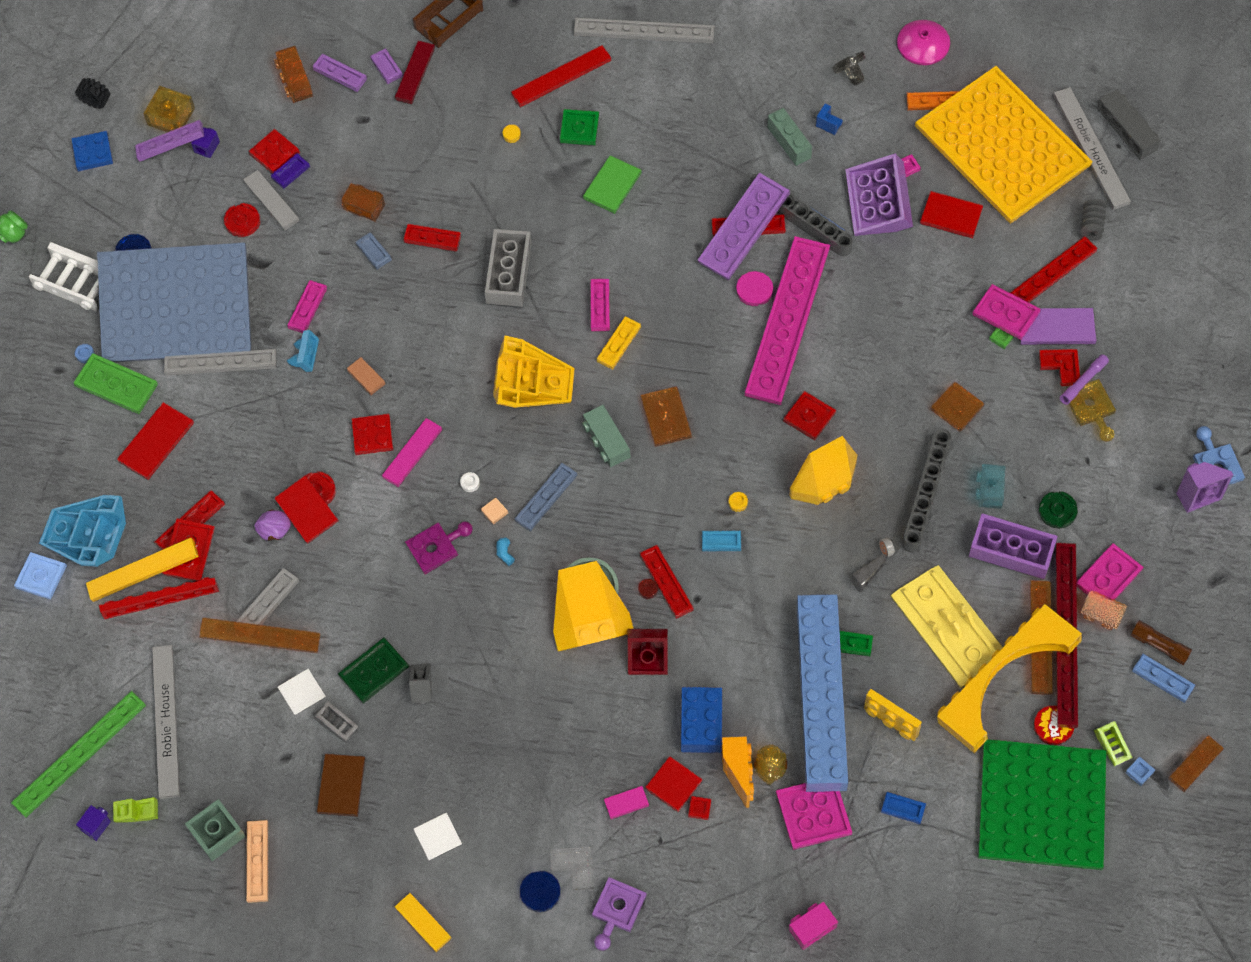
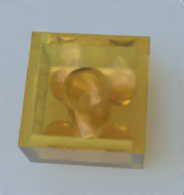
M159 86L143 114L148 126L170 132L185 126L195 107L191 96Z

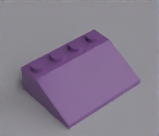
M896 153L845 169L855 236L897 232L913 227L904 161Z

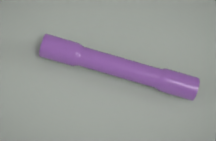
M1099 355L1082 376L1060 396L1063 404H1069L1078 395V392L1108 364L1107 356Z

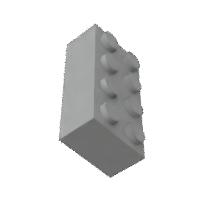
M494 229L485 287L486 304L523 307L532 245L531 232Z

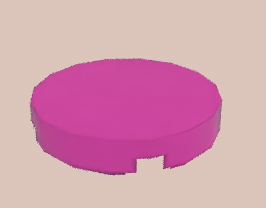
M757 271L748 272L738 280L736 291L743 303L749 306H758L759 304L767 303L771 299L773 283L764 273Z

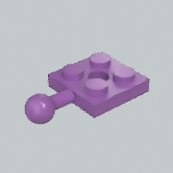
M610 877L608 878L592 913V917L606 922L602 934L596 936L594 940L595 947L598 950L604 951L610 947L611 940L609 937L614 926L631 932L647 893ZM622 900L625 902V907L618 910L614 908V902Z

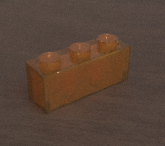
M296 46L276 51L277 59L274 62L277 70L280 69L282 72L279 73L282 84L286 83L284 89L287 97L291 96L293 103L313 97L312 89Z

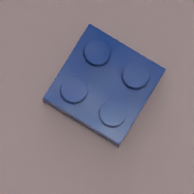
M107 131L71 138L78 171L113 164Z

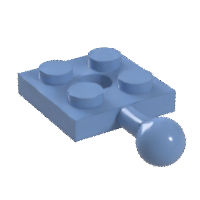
M1206 426L1198 428L1196 436L1200 441L1204 442L1207 451L1195 454L1193 456L1195 463L1221 464L1224 469L1232 471L1233 477L1229 485L1243 481L1245 476L1231 445L1227 444L1214 448L1210 439L1212 436L1211 429Z

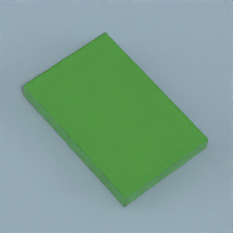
M610 155L583 195V199L615 214L641 175V169Z

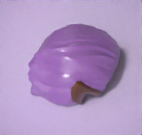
M271 509L263 513L256 521L255 531L264 540H280L289 530L291 522L284 512Z

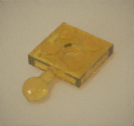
M1099 379L1087 383L1069 403V406L1080 427L1096 421L1100 429V439L1109 442L1114 438L1115 433L1111 427H1107L1103 418L1115 414L1116 409ZM1090 399L1094 401L1095 405L1088 406L1085 400Z

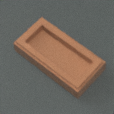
M361 357L347 368V372L370 395H373L385 385V381Z

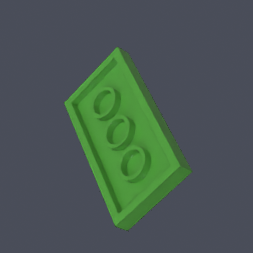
M92 353L74 381L75 387L137 414L141 413L158 385L156 380Z

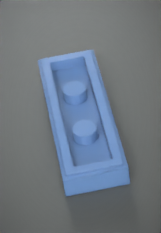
M1142 654L1132 670L1135 674L1184 703L1195 687V684L1145 654Z

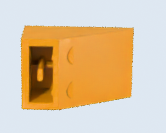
M722 737L723 771L745 807L749 808V803L753 801L754 795L753 782H750L753 775L752 763H748L751 762V743H747V737Z

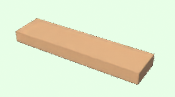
M247 821V902H267L268 821Z

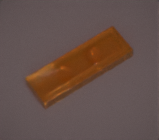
M1208 735L1173 772L1169 780L1185 792L1224 748Z

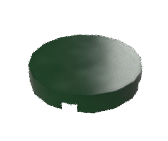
M1059 491L1046 494L1040 501L1038 512L1041 520L1046 525L1061 529L1068 527L1074 522L1078 510L1077 503L1073 497Z

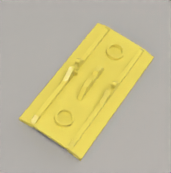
M939 565L928 570L891 595V598L960 688L964 687L969 678H974L978 674L979 668L984 663L988 664L996 650L1003 648Z

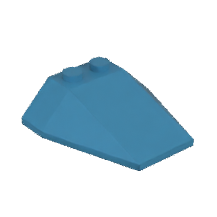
M102 495L52 509L39 544L81 566L97 567L114 558L126 525L122 497Z

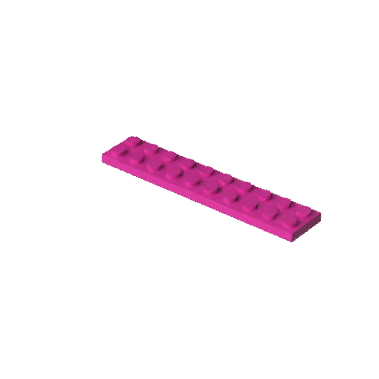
M794 237L746 387V397L777 405L782 404L828 257L830 245Z

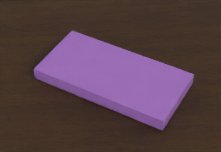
M1093 308L1041 309L1025 336L1020 340V345L1095 344L1096 333Z

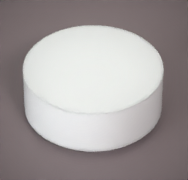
M472 472L465 473L460 479L462 489L466 492L476 491L480 486L479 477Z

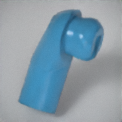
M504 537L500 538L496 543V554L510 566L514 563L515 558L508 553L510 540Z

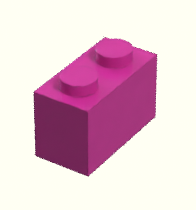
M824 902L819 905L817 903L813 904L807 909L808 912L803 916L799 914L790 921L789 931L802 950L837 928L838 921Z

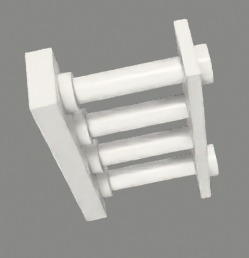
M51 242L47 247L51 259L40 277L30 274L29 279L32 286L39 291L44 290L77 303L86 310L91 309L97 312L98 306L94 298L99 292L98 279L87 296L78 292L89 274L98 275V261ZM57 262L67 263L55 284L47 281ZM78 267L83 270L71 290L62 287L73 268Z

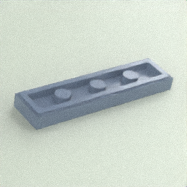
M561 463L516 516L515 521L531 531L577 477V472Z

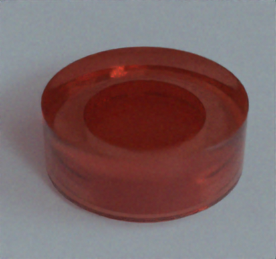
M652 579L642 580L638 586L640 596L644 599L654 598L658 593L657 583Z

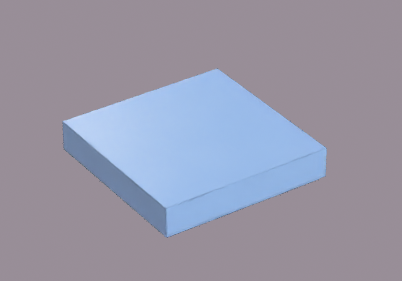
M30 552L14 587L51 600L67 565L63 562Z

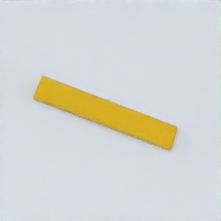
M189 538L87 582L86 586L90 600L95 602L199 557L194 540Z

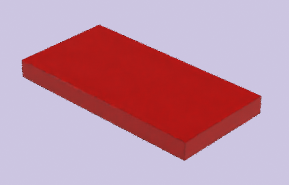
M163 402L117 458L118 462L149 480L192 427L194 421Z

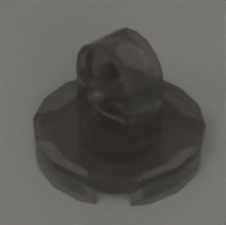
M864 51L855 53L856 56H849L832 66L834 73L845 70L851 83L855 86L863 82L864 76L858 63L866 58Z

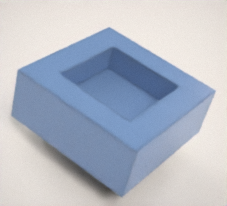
M1139 757L1125 773L1142 786L1155 772V769Z

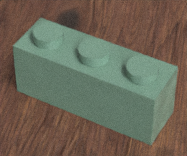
M781 108L768 115L767 128L793 163L797 166L811 159L812 145L785 109Z
M604 405L583 414L584 422H582V426L586 433L589 432L591 434V441L594 447L600 449V456L604 463L607 462L611 468L631 458L630 448Z

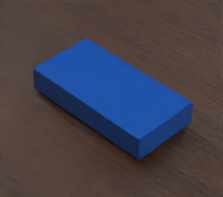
M887 792L881 813L921 824L926 803Z

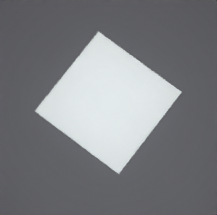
M309 669L278 686L294 715L326 697Z
M447 813L414 828L428 860L462 844Z

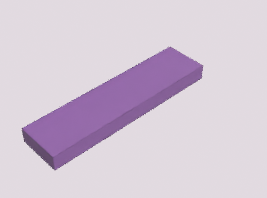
M197 120L135 145L137 159L140 162L203 137V124L200 120Z

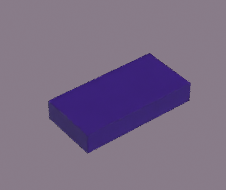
M297 153L271 174V178L284 189L310 168V165Z

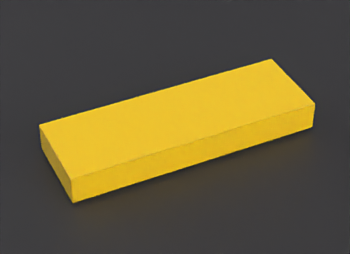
M625 316L597 357V362L613 370L640 330L641 324Z
M411 893L395 906V909L435 952L439 951L452 939Z

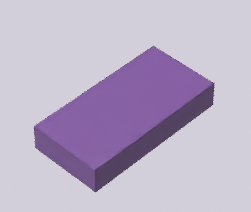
M386 48L370 56L387 84L403 77L401 70Z

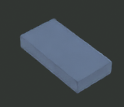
M371 232L356 241L357 247L376 270L392 260L391 256Z

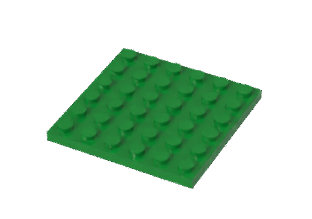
M987 739L983 744L978 858L1103 870L1106 750Z

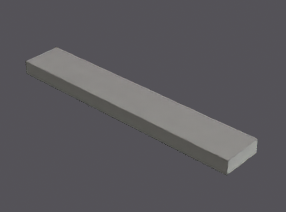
M276 349L165 356L164 358L165 376L277 368Z

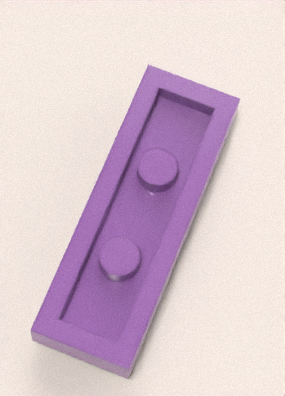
M324 54L313 65L314 71L356 92L359 91L367 80L366 75Z

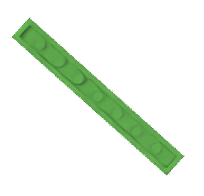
M131 691L11 803L27 818L146 707L145 703Z

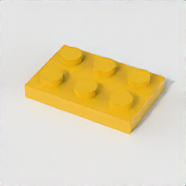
M869 690L866 694L864 705L867 714L881 719L885 726L896 729L903 738L915 741L919 735L922 722L876 691Z

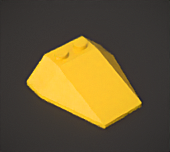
M504 336L496 363L493 391L496 404L518 408L571 403L575 368L523 339Z
M843 436L808 454L790 487L789 496L791 499L819 505L822 502H829L833 496L839 493L844 494L850 489L858 455Z
M597 561L558 570L553 628L558 651L627 635L628 629H633L629 611Z

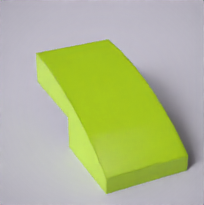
M155 797L136 801L134 799H126L113 802L114 822H138L158 819V799Z

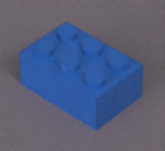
M682 687L681 752L722 753V688Z

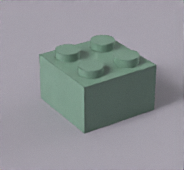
M219 799L185 823L190 833L211 861H214L245 838L243 831Z

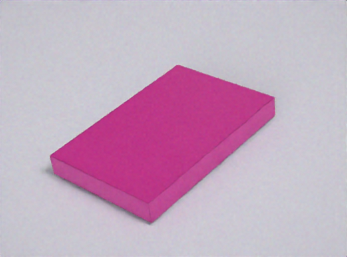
M991 284L974 309L973 315L1022 340L1041 309Z
M1112 543L1077 581V587L1106 610L1144 567Z

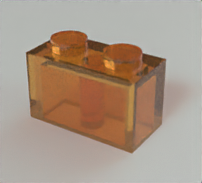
M352 183L341 199L343 210L376 222L385 206L384 197L380 192L371 191L362 185Z
M1090 590L1080 613L1083 614L1084 619L1091 622L1097 620L1102 623V627L1113 630V628H1118L1128 606Z

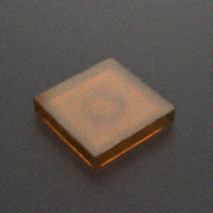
M954 382L931 406V411L961 432L984 407L985 403Z

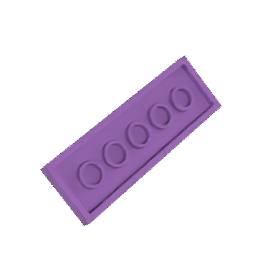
M759 173L698 259V263L729 281L789 196L790 190Z

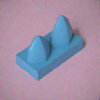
M304 330L302 337L294 343L299 353L290 357L287 362L294 367H301L305 372H312L319 338L310 330Z

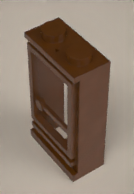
M434 0L413 18L414 29L431 43L435 44L437 48H440L448 38L480 11H483V0H461L469 8L451 23L439 13L454 0ZM436 15L448 24L443 30L431 21Z

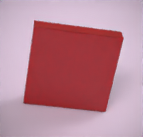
M804 391L784 417L783 422L811 439L816 440L835 415L836 409Z
M669 756L648 783L646 790L679 812L701 784L702 779Z

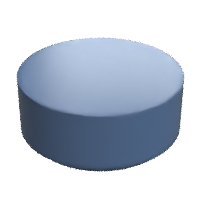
M82 344L75 350V356L80 363H87L92 353L95 354L93 348L88 344Z

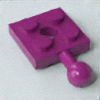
M464 521L458 525L457 530L446 535L438 522L405 541L426 575L458 556L451 541L460 536L467 537L471 535L473 527L469 522ZM429 545L437 546L434 552H427Z

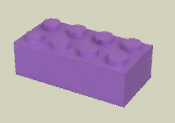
M982 513L969 557L1045 579L1058 536Z

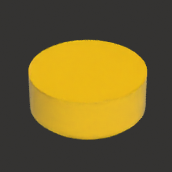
M507 125L503 129V138L506 142L515 143L520 139L521 132L518 126Z
M734 492L730 495L729 507L733 511L741 512L747 508L748 498L744 493Z

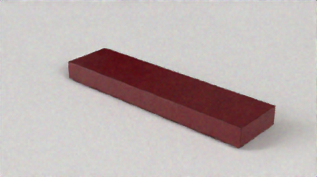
M422 41L417 42L395 95V100L413 104L435 50V44Z

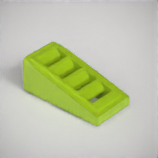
M1115 721L1093 730L1101 746L1106 750V754L1113 766L1133 758ZM1110 730L1111 734L1105 736L1104 732ZM1114 737L1116 741L1109 743L1108 739ZM1117 744L1120 746V748L1114 751L1111 749V747ZM1123 751V756L1119 758L1115 757V754H1118Z

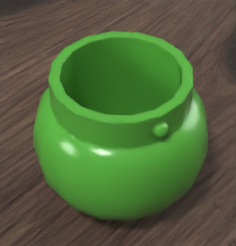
M12 210L8 211L7 214L0 215V239L5 243L8 241L11 243L20 241L25 235V229H27L28 224Z

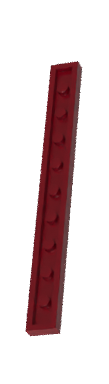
M1056 543V613L1077 629L1076 544ZM1076 646L1069 655L1066 652L1056 651L1057 727L1078 728V664Z

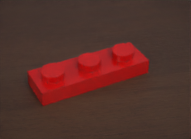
M407 224L404 235V243L458 251L461 240V232Z

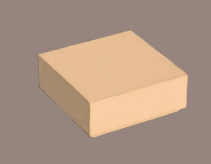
M494 498L481 508V512L493 525L508 514V510L497 498Z

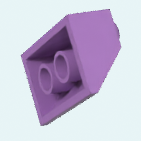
M1206 462L1194 463L1188 466L1176 493L1186 512L1188 513L1222 500L1233 477V473Z

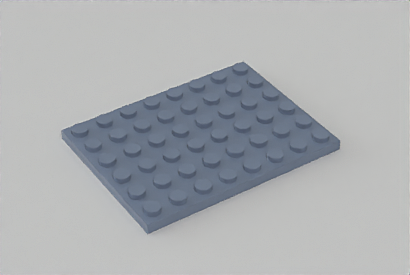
M246 243L97 252L101 351L103 358L112 362L164 359L165 356L252 350Z

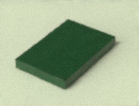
M383 637L339 672L338 676L364 704L408 669L409 664Z

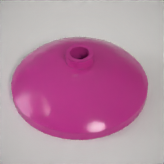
M916 20L908 23L900 30L897 38V47L900 54L909 62L917 65H932L941 61L947 55L950 48V37L940 24L930 20Z

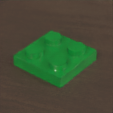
M564 109L560 143L596 146L599 112Z

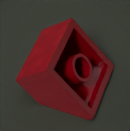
M628 629V675H668V629Z

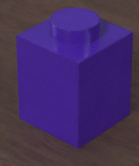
M203 127L204 136L193 140L191 144L194 153L211 158L220 140L214 129Z
M90 805L76 826L81 832L97 841L111 823L107 816L109 813L100 806L96 809Z

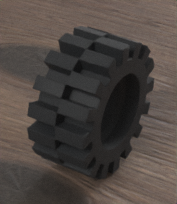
M83 78L75 91L78 99L83 100L84 104L87 103L88 106L91 107L92 105L93 108L98 107V109L104 108L111 93L108 88H105L104 84L101 85V82H96L95 79L91 80L90 78Z

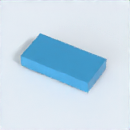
M702 531V551H741V531Z

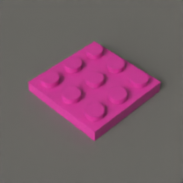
M805 783L776 790V796L793 850L852 835V829L840 791L806 792Z

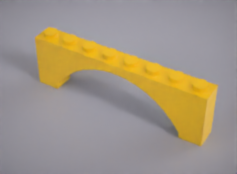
M1046 604L1041 608H1037L1032 613V618L1028 622H1023L1018 632L1006 640L1005 646L1001 650L998 649L994 652L988 664L984 663L979 668L978 674L974 678L971 677L967 680L961 692L957 691L952 696L951 702L947 706H942L937 713L938 723L973 753L988 739L987 732L982 726L981 708L986 689L998 671L1011 661L1035 652L1062 651L1069 655L1082 641V633Z

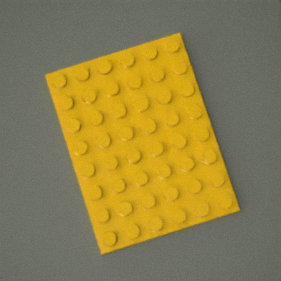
M997 66L915 122V127L1010 224L1082 173L1093 162Z

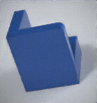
M824 104L816 118V127L833 135L837 133L843 123L842 119L831 115V106L828 104Z

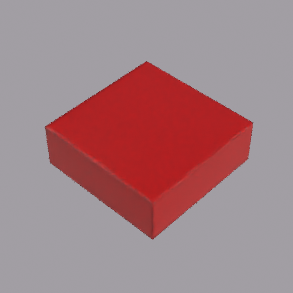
M691 796L688 817L709 820L712 799Z

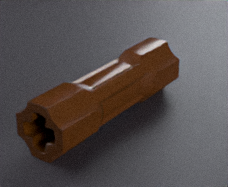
M1141 620L1137 622L1130 635L1167 654L1171 659L1183 666L1192 652L1191 648L1157 632L1153 627Z

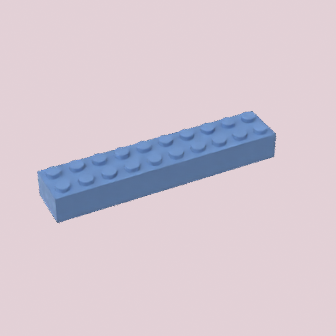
M798 595L797 624L806 792L847 791L848 771L837 595Z

